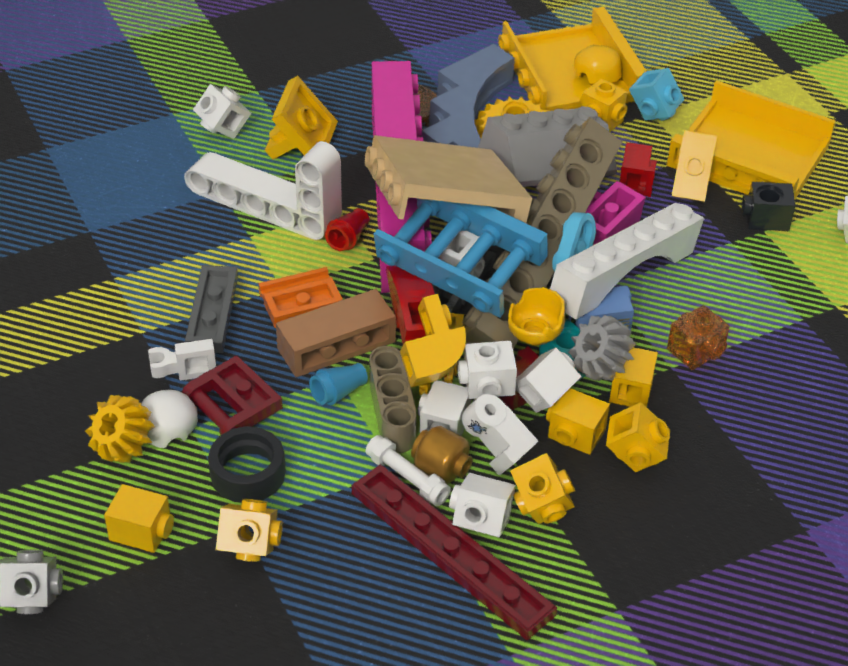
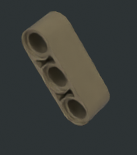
M392 346L377 347L370 354L369 374L370 390L379 433L382 437H386L396 444L397 453L409 451L416 440V408L400 350Z

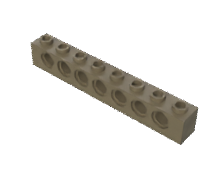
M591 117L580 126L574 124L566 133L563 141L567 144L551 160L550 165L553 169L551 173H547L539 182L536 190L540 193L531 202L526 224L547 233V258L541 266L523 260L501 288L504 295V314L500 319L489 312H481L474 306L468 311L462 322L466 325V344L511 340L512 348L514 349L518 339L509 331L508 313L511 303L516 305L521 300L523 291L526 289L546 288L554 273L552 260L554 254L558 251L565 221L574 212H586L622 144L620 139ZM505 250L497 258L493 265L495 270L500 267L510 252Z

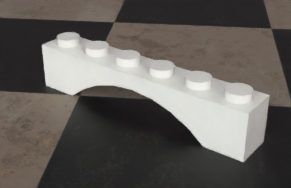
M674 203L558 263L550 290L558 292L565 300V313L574 319H578L597 308L612 288L628 272L643 261L654 256H663L676 263L692 254L704 217L694 213L692 208L687 205Z

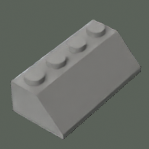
M586 106L578 109H555L554 111L546 112L531 111L526 114L515 115L504 114L503 116L488 117L478 148L493 150L523 187L536 186L547 173H551L553 167L550 165V162L561 148L564 149L567 143L563 139L574 124L580 126L591 117L608 131L609 126L598 116L594 109ZM615 157L610 167L608 168L605 176H612L616 174L617 166Z

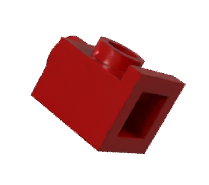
M626 142L619 182L643 196L651 197L657 160L651 159L653 146Z

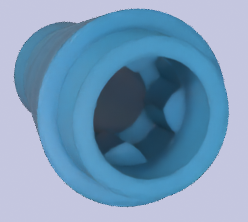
M360 363L350 366L319 369L310 378V391L317 403L321 405H334L359 386L366 384L368 375L366 369Z

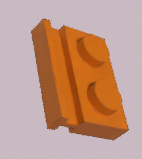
M327 267L258 283L260 297L264 300V306L274 328H276L277 322L343 300L333 278L328 274Z

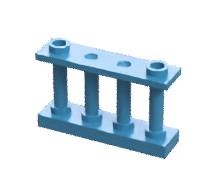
M417 198V210L395 236H391L379 229L374 232L377 257L385 264L395 265L471 303L479 311L489 312L499 318L504 314V295L501 288L522 261L528 260L541 266L548 256L546 232L490 206ZM430 216H436L447 221V225L425 252L408 244ZM466 230L479 236L456 267L438 259L460 231ZM496 245L510 252L488 282L469 274L491 246Z

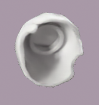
M156 391L145 397L142 402V406L147 407L152 412L148 420L156 426L147 435L152 443H148L150 445L165 448L175 438H181L182 441H185L197 426V407L186 394L180 391Z

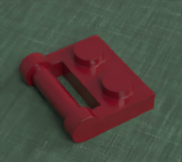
M237 355L193 379L182 390V393L186 394L220 428V435L231 429L245 426L252 427L283 408L282 397ZM214 389L237 414L230 417L207 393Z

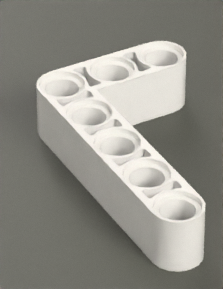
M323 141L317 142L296 164V184L212 152L205 153L184 175L185 183L194 193L314 240L321 239L325 235L328 223L341 217L340 155L331 144Z

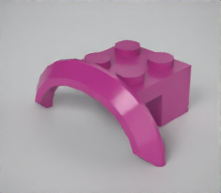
M616 181L603 194L596 191L585 212L590 213L596 223V235L593 245L639 222L646 197L619 181Z

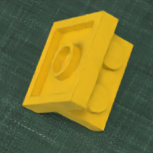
M299 76L289 80L271 119L276 125L269 133L270 139L264 151L272 159H275L297 147L305 156L317 142L330 143L338 121Z

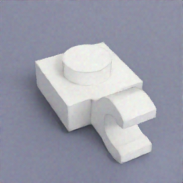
M212 339L174 344L175 352H171L163 347H154L148 350L153 378H162L178 373L180 381L195 379L216 367Z

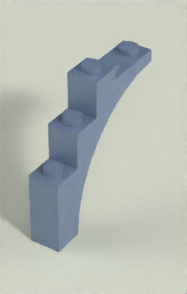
M492 44L439 70L437 97L430 100V127L422 130L423 141L478 148L481 139L474 121L478 116V112L482 110L483 106L497 92L513 83L514 57L495 44Z

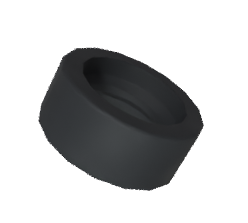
M245 426L231 429L215 440L211 445L208 455L213 488L222 497L233 502L242 503V499L264 500L276 493L284 482L286 467L282 443L273 433L262 428ZM243 454H258L271 462L263 471L248 476L235 475L224 469V465L229 460Z

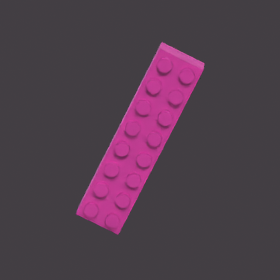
M411 61L372 62L373 137L376 135L423 141V137H419L422 135L421 116H417V114H420V96L413 95L418 94V74L411 73ZM376 183L378 229L391 236H395L417 210V198L408 197L404 219H398ZM430 217L408 242V244L424 252L432 243L431 230H424L429 227ZM380 259L381 293H390L386 274V266L390 265L385 264Z

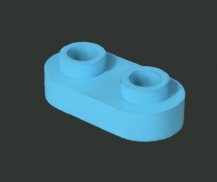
M574 212L565 221L563 236L558 251L554 254L552 260L554 272L558 263L593 246L596 235V223L590 213Z

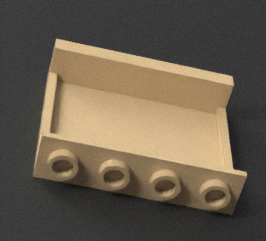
M376 135L373 137L372 146H368L366 149L365 166L368 167L372 178L376 181L380 191L384 194L398 219H404L409 197L490 206L527 223L532 197L491 149Z

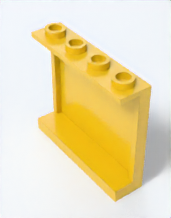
M604 6L593 8L591 24L515 36L506 21L503 22L502 34L498 37L499 48L514 57V71L518 76L520 87L524 88L528 94V100L534 98L536 104L545 103L546 109L551 111L555 109L580 108V98L583 91L594 85L588 81L585 73L582 72L581 77H578L574 68L576 55L588 46H608L618 53L621 61L622 78L613 84L627 91L626 103L635 102L629 89L646 72V69Z
M716 80L712 99L688 131L717 136L709 176L710 182L749 195L751 182L792 184L794 199H796L828 149L836 120ZM677 133L671 139L667 166L677 169L683 138L682 135Z

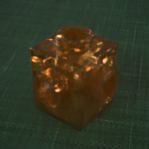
M702 305L690 313L682 314L678 320L671 323L667 350L691 370H694L711 359L716 360L724 353L727 348L726 341L730 325L705 305Z

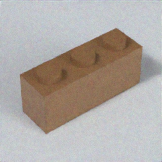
M373 289L277 322V349L294 376L299 377L372 351L377 347L396 342V316L377 289Z

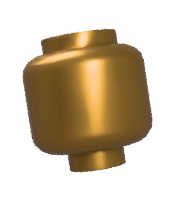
M435 426L429 431L423 430L417 436L411 450V457L414 458V465L429 477L432 474L438 475L446 484L454 481L457 476L463 478L468 473L473 460L469 456V442L464 437L442 426Z

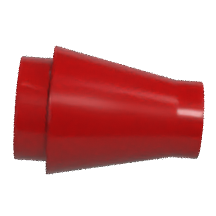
M356 208L352 212L330 221L325 232V238L329 246L337 251L352 249L364 228L370 222L368 213L361 208Z

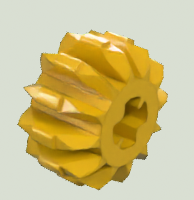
M110 395L108 402H97V414L88 415L93 421L92 426L85 430L92 437L88 446L93 451L98 452L102 459L110 462L130 463L132 456H143L142 445L152 443L147 435L150 430L156 427L148 420L152 412L147 407L142 406L138 399L131 396Z

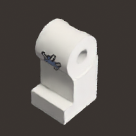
M483 394L479 396L462 414V423L466 431L473 436L479 437L495 456L489 464L498 475H501L514 465L538 442L512 410L495 395Z

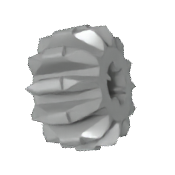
M606 315L602 318L591 316L588 325L579 324L581 332L578 336L571 337L576 344L568 351L572 358H574L576 369L595 381H600L601 379L613 381L616 372L625 373L624 363L626 360H634L629 353V350L636 345L633 339L630 338L632 331L626 325L619 322V320Z

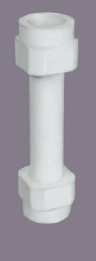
M376 435L369 441L365 452L371 457L373 462L383 466L387 464L419 488L420 496L428 503L438 507L446 501L451 488L442 478L436 474H432L429 477L396 452V444L388 438Z

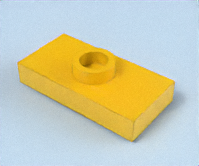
M684 130L672 197L705 203L717 140L716 135Z

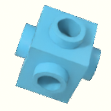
M669 68L644 72L629 89L644 120L659 119L662 121L669 119L685 100Z

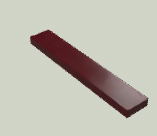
M382 464L351 485L353 496L525 640L528 641L556 617L557 607L462 529L452 525V521Z

